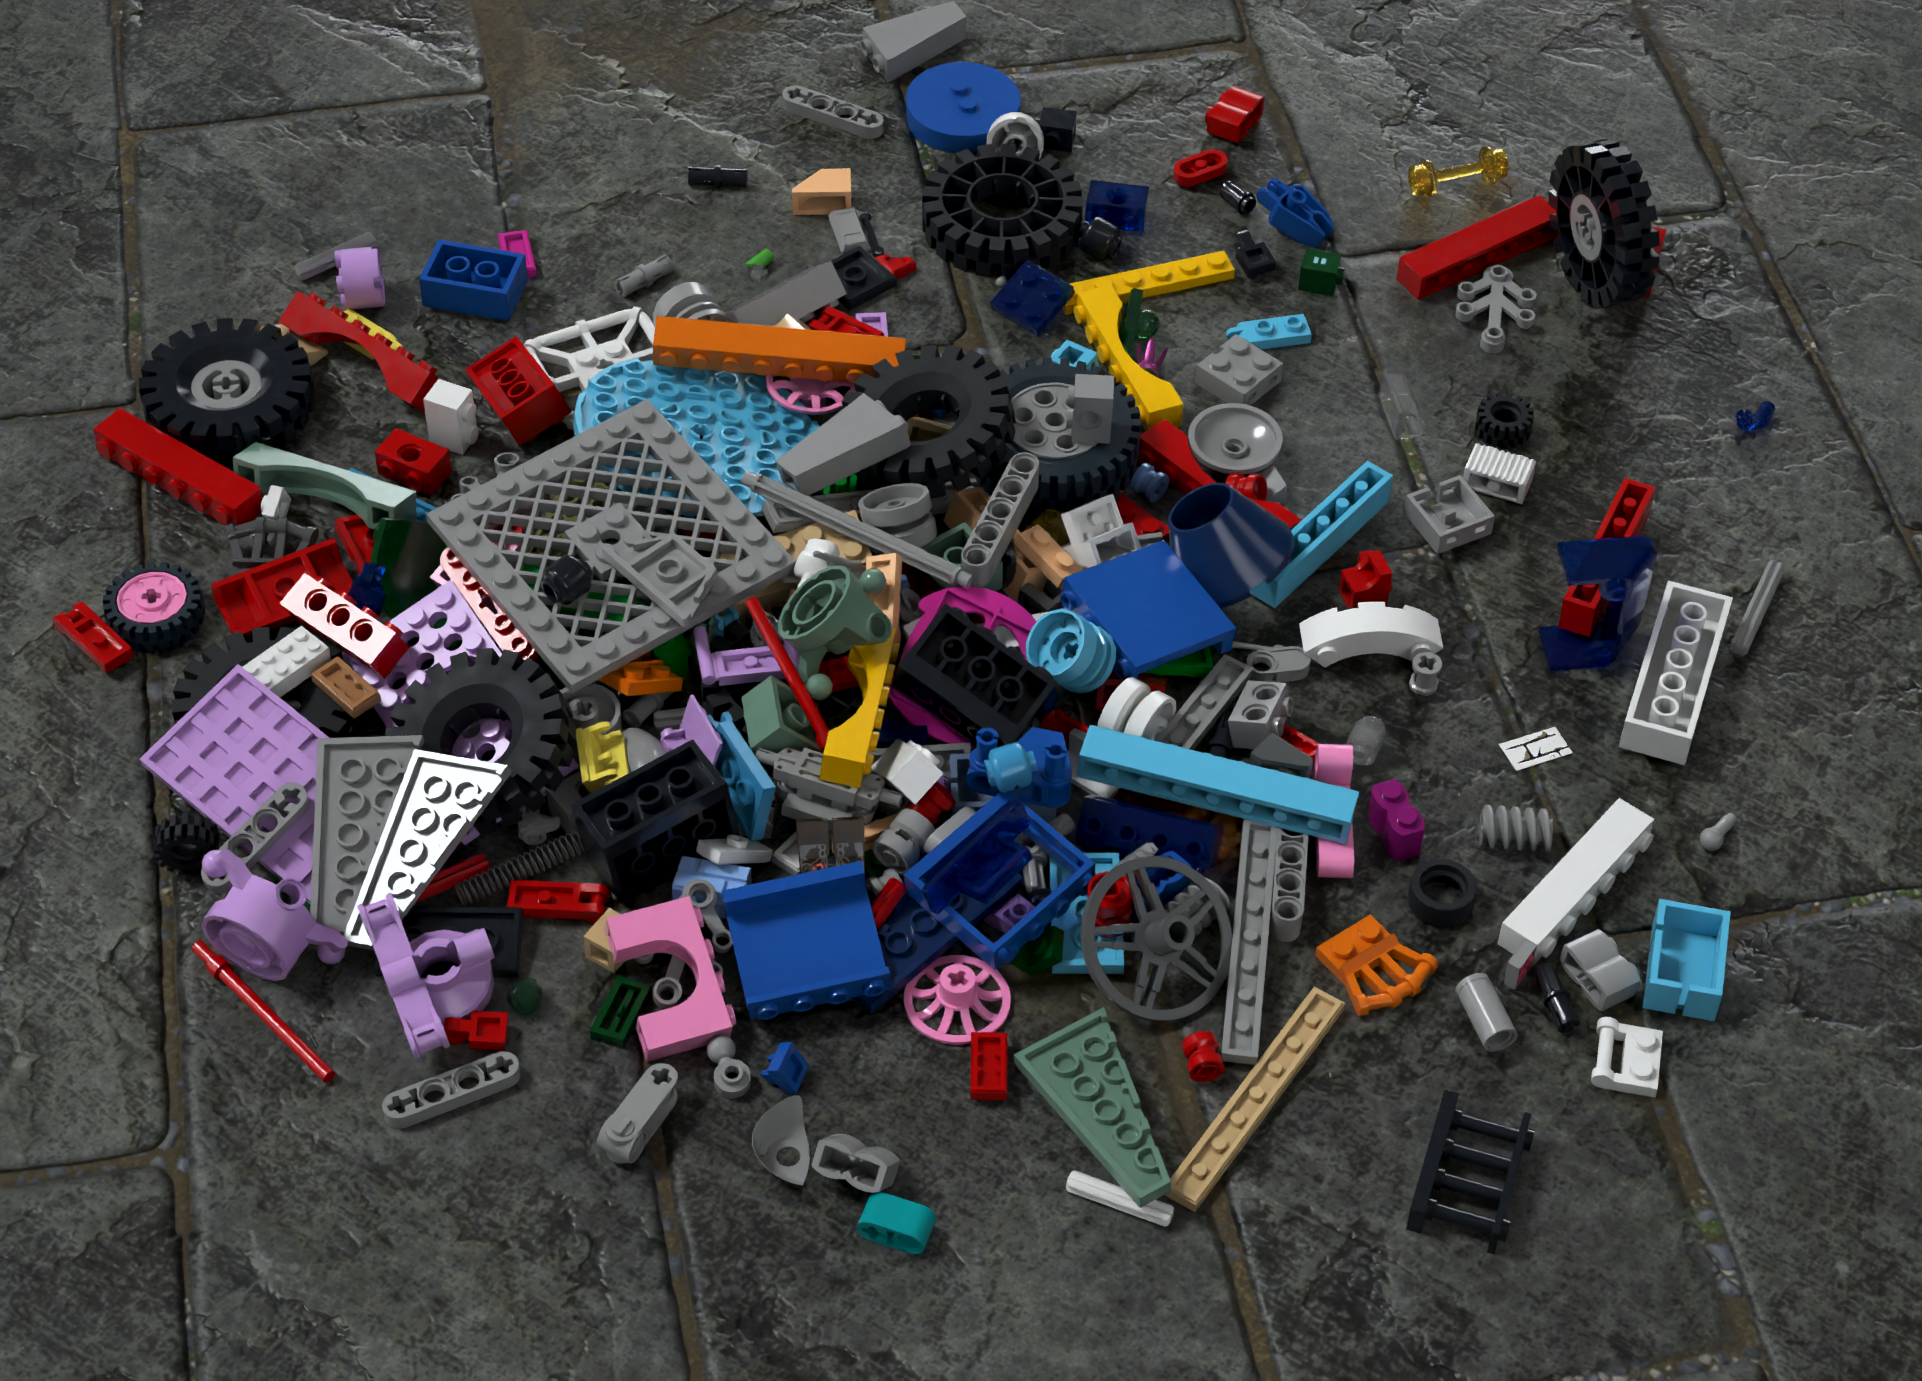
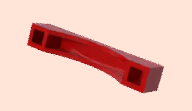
M299 291L296 292L278 321L279 323L308 341L317 344L348 342L363 346L378 362L385 377L388 391L425 413L423 399L437 380L440 379L435 376L438 369L423 360L420 361L419 365L414 363L412 360L415 355L400 346L396 351L390 348L393 343L379 333L372 337L368 334L371 328L356 319L352 324L346 321L349 316L347 313L334 305L331 310H328L324 307L327 301L311 292L309 297Z
M1163 419L1140 435L1139 462L1141 464L1149 463L1154 466L1157 473L1163 472L1167 474L1170 478L1169 484L1184 495L1203 485L1217 483L1195 461L1188 445L1187 435L1166 419ZM1247 497L1283 520L1290 530L1302 521L1278 502L1262 501Z

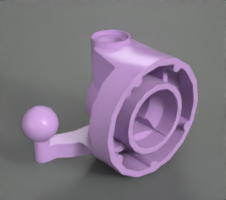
M228 849L222 851L213 850L204 855L202 868L206 875L212 878H220L227 874L229 881L233 885L225 899L216 901L201 924L205 937L228 961L257 977L278 981L287 977L300 954L309 943L318 945V957L326 964H336L343 959L345 947L348 945L347 939L336 930L316 923L313 916L303 905L307 898V891L299 880L286 878L276 885L261 877L252 875L243 861ZM280 892H284L290 897L291 905L281 900Z

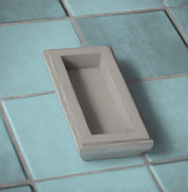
M854 207L832 211L828 214L829 222L842 255L859 246L865 251H871L857 210Z

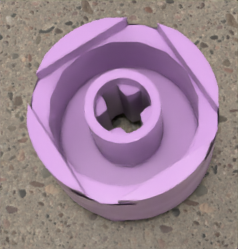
M371 246L335 250L336 268H339V276H336L342 310L385 306L384 277L381 271L382 262L379 247Z

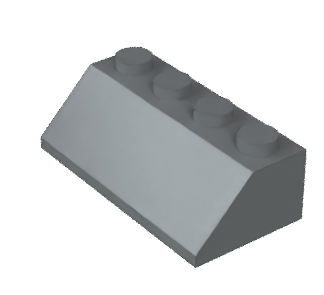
M829 261L807 269L733 307L725 313L732 323L774 326L787 314L802 322H806L815 317L813 311L819 308L824 310L828 306H837L839 304L837 299L847 293L832 262Z

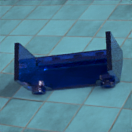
M1645 536L1557 543L1558 553L1568 586L1599 584L1601 597L1609 600L1604 623H1596L1590 637L1559 628L1558 626L1539 628L1540 638L1550 671L1604 668L1616 659L1638 629L1657 557L1653 541Z

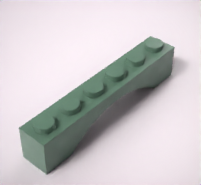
M257 442L233 457V471L261 487L262 494L268 493L270 486L274 485L283 487L287 493L328 499L354 511L363 519L367 527L371 529L376 528L381 518L417 520L416 491Z

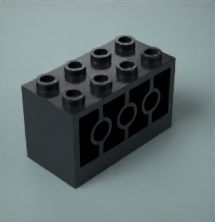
M945 603L899 664L891 687L977 748L976 736H978L977 732L982 728H992L997 731L999 735L997 747L1018 742L1047 703L1057 682L1053 680L1052 674L1041 666L1035 667L1026 661L1025 656L1018 649L1012 646L1007 647L999 642L997 636L990 629L983 626L978 627L969 620V616L958 607L951 608Z
M693 739L571 804L586 857L618 901L677 870L682 856L701 857L702 855L696 852L699 840L727 839L728 835H740L727 782Z

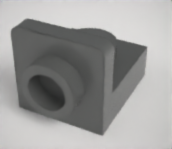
M1026 583L1019 588L1018 604L1024 607L1031 615L1065 609L1061 603L1060 594L1052 600L1044 591L1037 589L1031 583Z

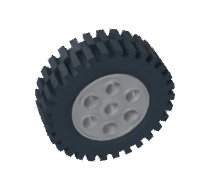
M1052 357L1043 358V365H1036L1034 359L1026 360L1025 368L1021 369L1018 363L1010 365L1009 375L1003 369L1000 370V374L1004 376L1015 411L1016 423H1014L1016 432L1013 442L1006 443L1008 452L999 463L990 460L993 471L983 479L976 476V481L980 486L986 484L985 492L992 496L1011 458L1018 453L1026 452L1035 455L1039 460V486L1029 505V515L1038 517L1040 510H1048L1047 518H1056L1057 511H1064L1066 513L1107 495L1113 494L1114 498L1117 499L1119 497V490L1125 491L1127 489L1129 479L1132 480L1138 464L1141 433L1139 407H1135L1133 395H1127V387L1123 383L1115 386L1116 377H1114L1110 444L1071 442L1072 429L1066 428L1067 409H1073V406H1067L1068 387H1075V374L1102 375V369L1094 366L1091 371H1087L1086 362L1078 361L1076 367L1069 366V359L1061 358L1060 365L1052 364Z

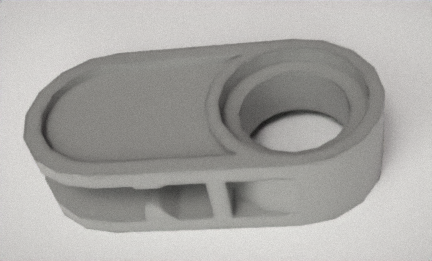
M1289 646L1254 651L1248 655L1246 664L1253 667L1255 664L1263 663L1270 667L1267 671H1258L1254 668L1252 678L1250 679L1252 681L1289 682L1301 680L1308 675L1311 657L1304 653L1303 648Z

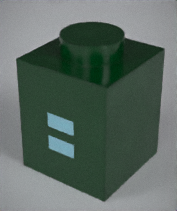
M1306 248L1300 270L1298 290L1334 296L1336 285H1342L1345 274V267H1340L1342 254Z

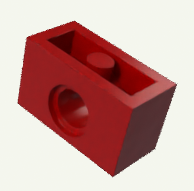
M397 428L375 451L379 475L428 495H432L452 472L449 449Z

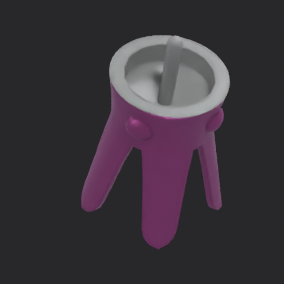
M1149 340L1144 358L1141 355L1140 345L1136 344L1138 365L1159 378V369L1168 348H1164L1157 361L1154 362L1155 340Z

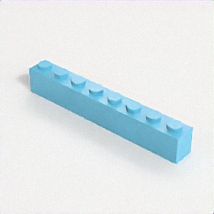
M1089 725L1079 754L1077 777L1342 844L1347 843L1359 791L1347 789L1343 786H1335L1310 778H1303L1274 769L1230 760L1209 753H1202L1174 744H1166L1094 725Z

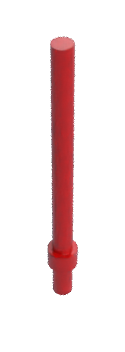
M751 597L745 602V605L816 733V743L821 752H824L830 730L758 598Z
M202 940L193 944L192 951L206 964V970L216 980H222L324 1083L333 1079L335 1072L232 970V964L223 955H217Z

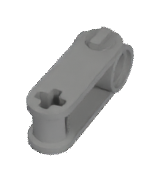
M657 1063L650 1066L613 1115L603 1124L596 1145L597 1148L605 1151L608 1158L613 1162L619 1164L634 1163L642 1153L647 1142L676 1105L678 1097L675 1087L678 1082V1073L674 1067L665 1063Z

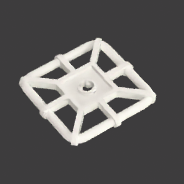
M634 306L632 309L618 311L585 322L584 319L576 321L574 326L529 339L524 343V346L555 384L559 392L577 386L583 392L588 386L589 380L604 370L603 368L632 358H638L641 362L653 360V348L632 354L627 345L639 325L653 345L655 325L650 317L643 312L642 308ZM627 322L615 340L597 345L590 334ZM576 337H580L586 349L573 353L547 348L548 346ZM541 361L568 367L571 374L554 379L549 376ZM571 411L563 419L567 428L574 430V411Z

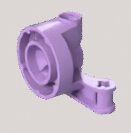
M391 893L386 894L385 899L367 906L363 904L357 905L366 933L370 938L390 996L393 998L414 1059H420L421 1054L441 1046L445 1049L449 1048L450 1044L444 1030L445 1018L455 1017L471 1020V1011H483L491 999L494 978L490 960L495 959L485 929H476L468 933L444 929L424 933L409 942ZM447 961L460 965L458 967L452 966L443 975H427L428 978L421 979V975L425 970L435 963Z

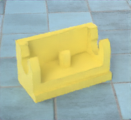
M600 722L585 729H576L582 783L590 793L630 773L625 737L621 730L610 732L607 735H600L601 732L611 729L610 722Z

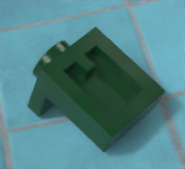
M1056 926L1044 930L1037 939L1026 942L1009 964L1034 976L1062 962L1064 931Z

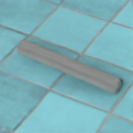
M1775 560L1768 562L1732 640L1730 650L1733 654L1737 653L1740 656H1744L1748 653L1785 569L1782 562L1778 563Z

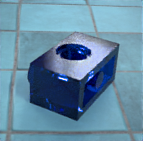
M1091 180L1086 202L1085 220L1090 223L1093 218L1100 216L1118 226L1119 229L1143 232L1148 210L1149 186Z

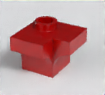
M1380 550L1360 552L1357 565L1341 571L1339 594L1348 609L1358 608V603L1385 602V606H1387L1389 592L1392 591V571Z

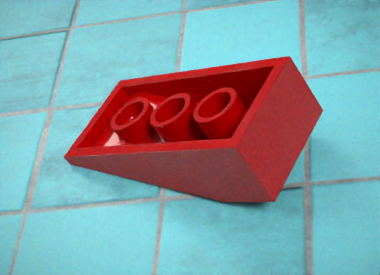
M517 336L465 369L519 447L524 443L533 441L539 433L552 425L559 424L565 416L571 413L570 408L555 384Z

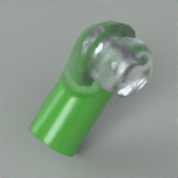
M762 250L746 263L747 278L752 283L761 284L766 280L768 272L765 270V267L774 261V255L770 250Z

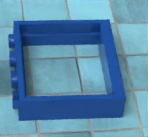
M1009 791L1006 793L999 792L904 874L906 893L990 967L996 970L1004 962L1009 963L1012 961L1026 942L1037 939L1051 920L1062 917L1077 897L1086 895L1088 884L1096 873L1095 863ZM1010 821L1072 875L993 944L930 888L1006 822Z

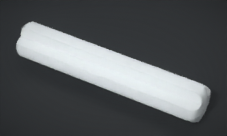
M1072 1171L1067 1179L1066 1190L1076 1195L1164 1227L1168 1226L1173 1218L1174 1207L1170 1204L1155 1199L1139 1208L1120 1186L1078 1171Z

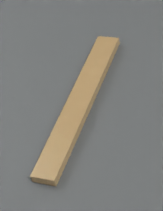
M1313 987L1170 1178L1171 1191L1166 1193L1165 1196L1193 1212L1197 1211L1342 1014L1345 1007L1343 1001Z

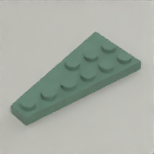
M1104 1007L1014 1054V1064L1139 1208L1171 1191V1180L1159 1149L1155 1146L1151 1136L1148 1120L1143 1115L1138 1094L1125 1060L1120 1055L1117 1039L1114 1032L1111 1031Z

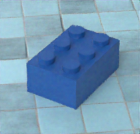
M438 239L419 278L422 305L425 307L510 321L528 282L525 254Z

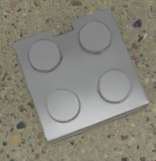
M1235 334L1220 346L1218 354L1211 353L1196 365L1195 383L1226 403H1239L1251 406L1281 382L1283 363Z
M1461 475L1439 483L1436 497L1438 504L1428 506L1429 487L1406 495L1403 513L1437 554L1492 534L1494 514Z

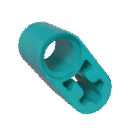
M874 1192L868 1198L856 1229L863 1238L871 1242L917 1255L923 1253L937 1217L930 1208L887 1193Z

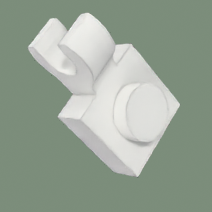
M271 485L268 495L263 497L261 515L266 517V520L278 521L279 518H286L291 498L283 487ZM278 533L268 534L267 542L270 545L274 546L276 544ZM252 534L250 536L254 541L255 534Z

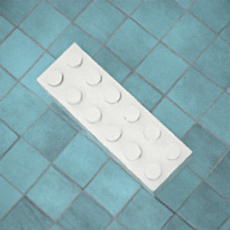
M1668 581L1624 722L1619 743L1620 748L1685 765L1733 597Z

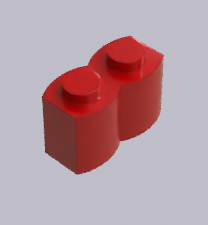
M1231 86L1226 92H1222L1219 101L1207 110L1205 115L1207 132L1236 143L1241 142L1249 129L1261 118L1265 96Z

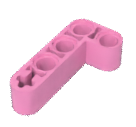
M1317 744L1313 780L1350 789L1353 769V746ZM1353 824L1351 825L1346 844L1315 837L1317 877L1353 878Z

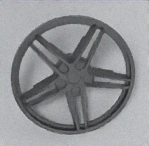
M1147 856L1132 859L1116 866L1096 884L1086 902L1082 916L1081 946L1087 969L1093 981L1112 1004L1136 1018L1148 1021H1171L1197 1012L1217 994L1229 970L1232 931L1229 917L1221 898L1200 873L1190 866L1171 858ZM1158 867L1177 872L1192 881L1200 891L1167 913L1163 908L1154 883H1151L1145 868ZM1134 870H1135L1138 883H1139V885H1140L1141 891H1142V893H1143V896H1144V898H1145V901H1146V903H1147V906H1148L1150 912H1146V908H1145V905H1144V902H1143V898H1142V895H1141V892H1140V888L1137 887V884H1136V881H1135V877H1134V874H1133V871H1134ZM1126 875L1139 923L1095 927L1097 911L1103 897L1117 880ZM1204 895L1207 897L1208 900L1188 918L1180 915ZM1212 907L1217 916L1221 933V955L1217 970L1211 967L1206 962L1207 959L1191 946L1195 938L1194 926L1205 917L1204 914ZM1132 933V943L1095 941L1094 935ZM1096 948L1142 952L1133 1001L1121 994L1110 982L1099 962ZM1183 955L1212 981L1208 982L1201 977L1197 971L1179 959L1180 956ZM1168 963H1171L1206 988L1195 1000L1182 1007L1168 1010L1152 1009L1156 993L1160 992ZM1152 965L1153 969L1146 988L1143 1005L1141 1006L1140 1000L1142 989L1145 987L1148 966Z

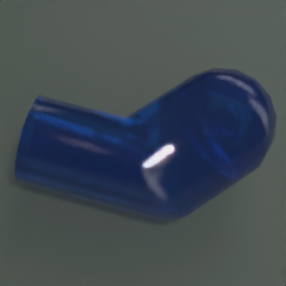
M1769 401L1762 402L1756 414H1752L1749 409H1746L1745 413L1743 410L1738 411L1735 416L1736 425L1744 431L1765 428L1775 411L1774 404Z

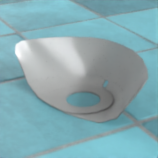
M793 1095L777 1103L760 1118L752 1133V1146L759 1162L768 1172L787 1182L803 1186L809 1170L810 1149L803 1119L802 1099L799 1095ZM792 1147L800 1153V1160L793 1166H783L777 1161V1153L783 1148Z

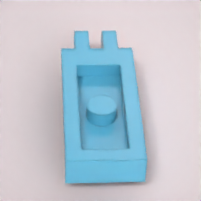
M1304 314L1240 322L1236 327L1229 328L1226 331L1228 340L1236 334L1261 350L1311 343L1312 337Z

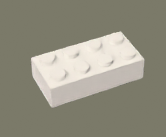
M300 626L248 662L243 668L278 697H282L309 678L311 673L330 662V650L327 645L303 626Z

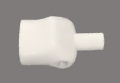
M823 539L808 540L806 547L799 554L794 565V574L801 579L796 590L818 571L835 564L814 557L813 552L820 551L839 556L840 551L837 545Z

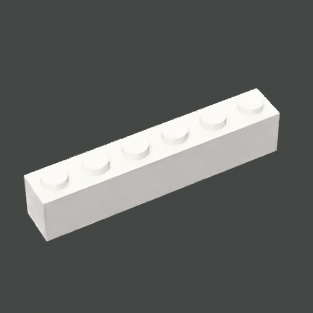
M1619 798L1502 922L1498 945L1514 954L1522 942L1528 940L1537 945L1533 965L1542 956L1547 958L1554 950L1557 939L1561 935L1567 936L1572 931L1581 913L1584 915L1588 914L1596 902V897L1601 892L1606 894L1610 890L1616 875L1620 871L1625 873L1630 868L1637 852L1646 851L1654 837L1651 834L1654 818Z

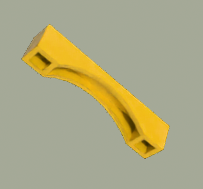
M1109 284L1078 292L1077 306H1074L1075 319L1078 324H1082L1088 342L1090 344L1093 343L1096 347L1100 362L1105 363L1109 373L1116 377L1117 385L1123 383L1127 387V395L1132 394L1135 398V407H1139L1143 429L1147 431L1163 419H1166L1175 427L1182 426L1184 404L1173 385L1145 371L1131 359L1123 348L1118 335L1122 323L1123 303L1113 286Z
M892 628L890 638L883 643L867 646L854 645L850 649L848 669L854 675L861 688L863 704L846 722L829 731L819 780L860 788L863 774L870 776L874 755L868 754V752H876L879 732L874 731V728L881 730L885 709H881L879 706L886 707L890 687L884 685H891L895 665L889 663L897 662L900 643L894 642L897 628Z

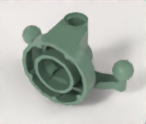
M830 566L818 571L807 579L791 595L783 607L778 620V633L800 654L798 673L812 699L822 701L832 693L833 684L830 678L824 674H818L819 666L826 653L842 654L854 647V645L867 646L883 643L890 638L892 633L890 619L864 593L876 595L884 590L886 578L879 569L870 568L861 575V578L857 579L844 566Z

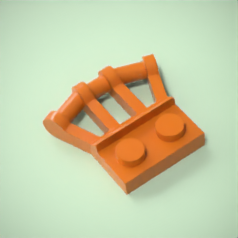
M651 651L598 679L626 696L681 691L683 678L672 673L670 667L663 665V660H653L651 658Z
M1371 914L1317 946L1315 956L1346 987L1358 1016L1368 1015L1369 1010L1384 1007L1393 1009L1402 1003V999L1406 996L1413 997L1418 994L1427 976L1434 974L1439 966L1438 960L1431 954H1419L1401 945L1394 933L1390 934ZM1391 957L1415 968L1412 974H1407ZM1379 966L1397 986H1388L1372 969ZM1360 977L1376 995L1366 997L1362 994L1356 979Z

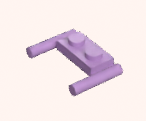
M697 626L693 629L702 682L704 684L711 685L718 681L719 686L761 682L769 676H773L778 680L786 679L768 646L711 653L706 628L704 626ZM783 638L784 648L798 672L800 654Z

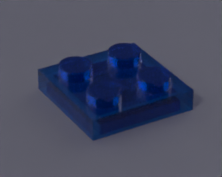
M1026 260L992 299L990 306L995 312L1034 335L1039 336L1075 294V290L1072 285Z

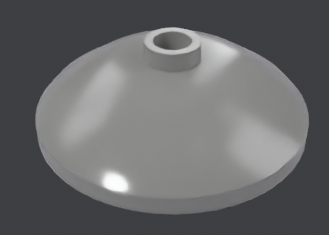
M1226 403L1209 407L1193 419L1188 431V445L1195 458L1205 466L1224 474L1235 473L1244 475L1260 471L1271 465L1278 458L1282 449L1283 436L1278 423L1266 412L1246 404Z

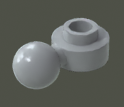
M717 1035L707 1044L708 1057L714 1063L719 1064L714 1071L715 1089L725 1098H739L750 1088V1070L742 1061L733 1059L736 1052L733 1040L725 1035ZM734 1072L738 1074V1077L729 1079L726 1075Z

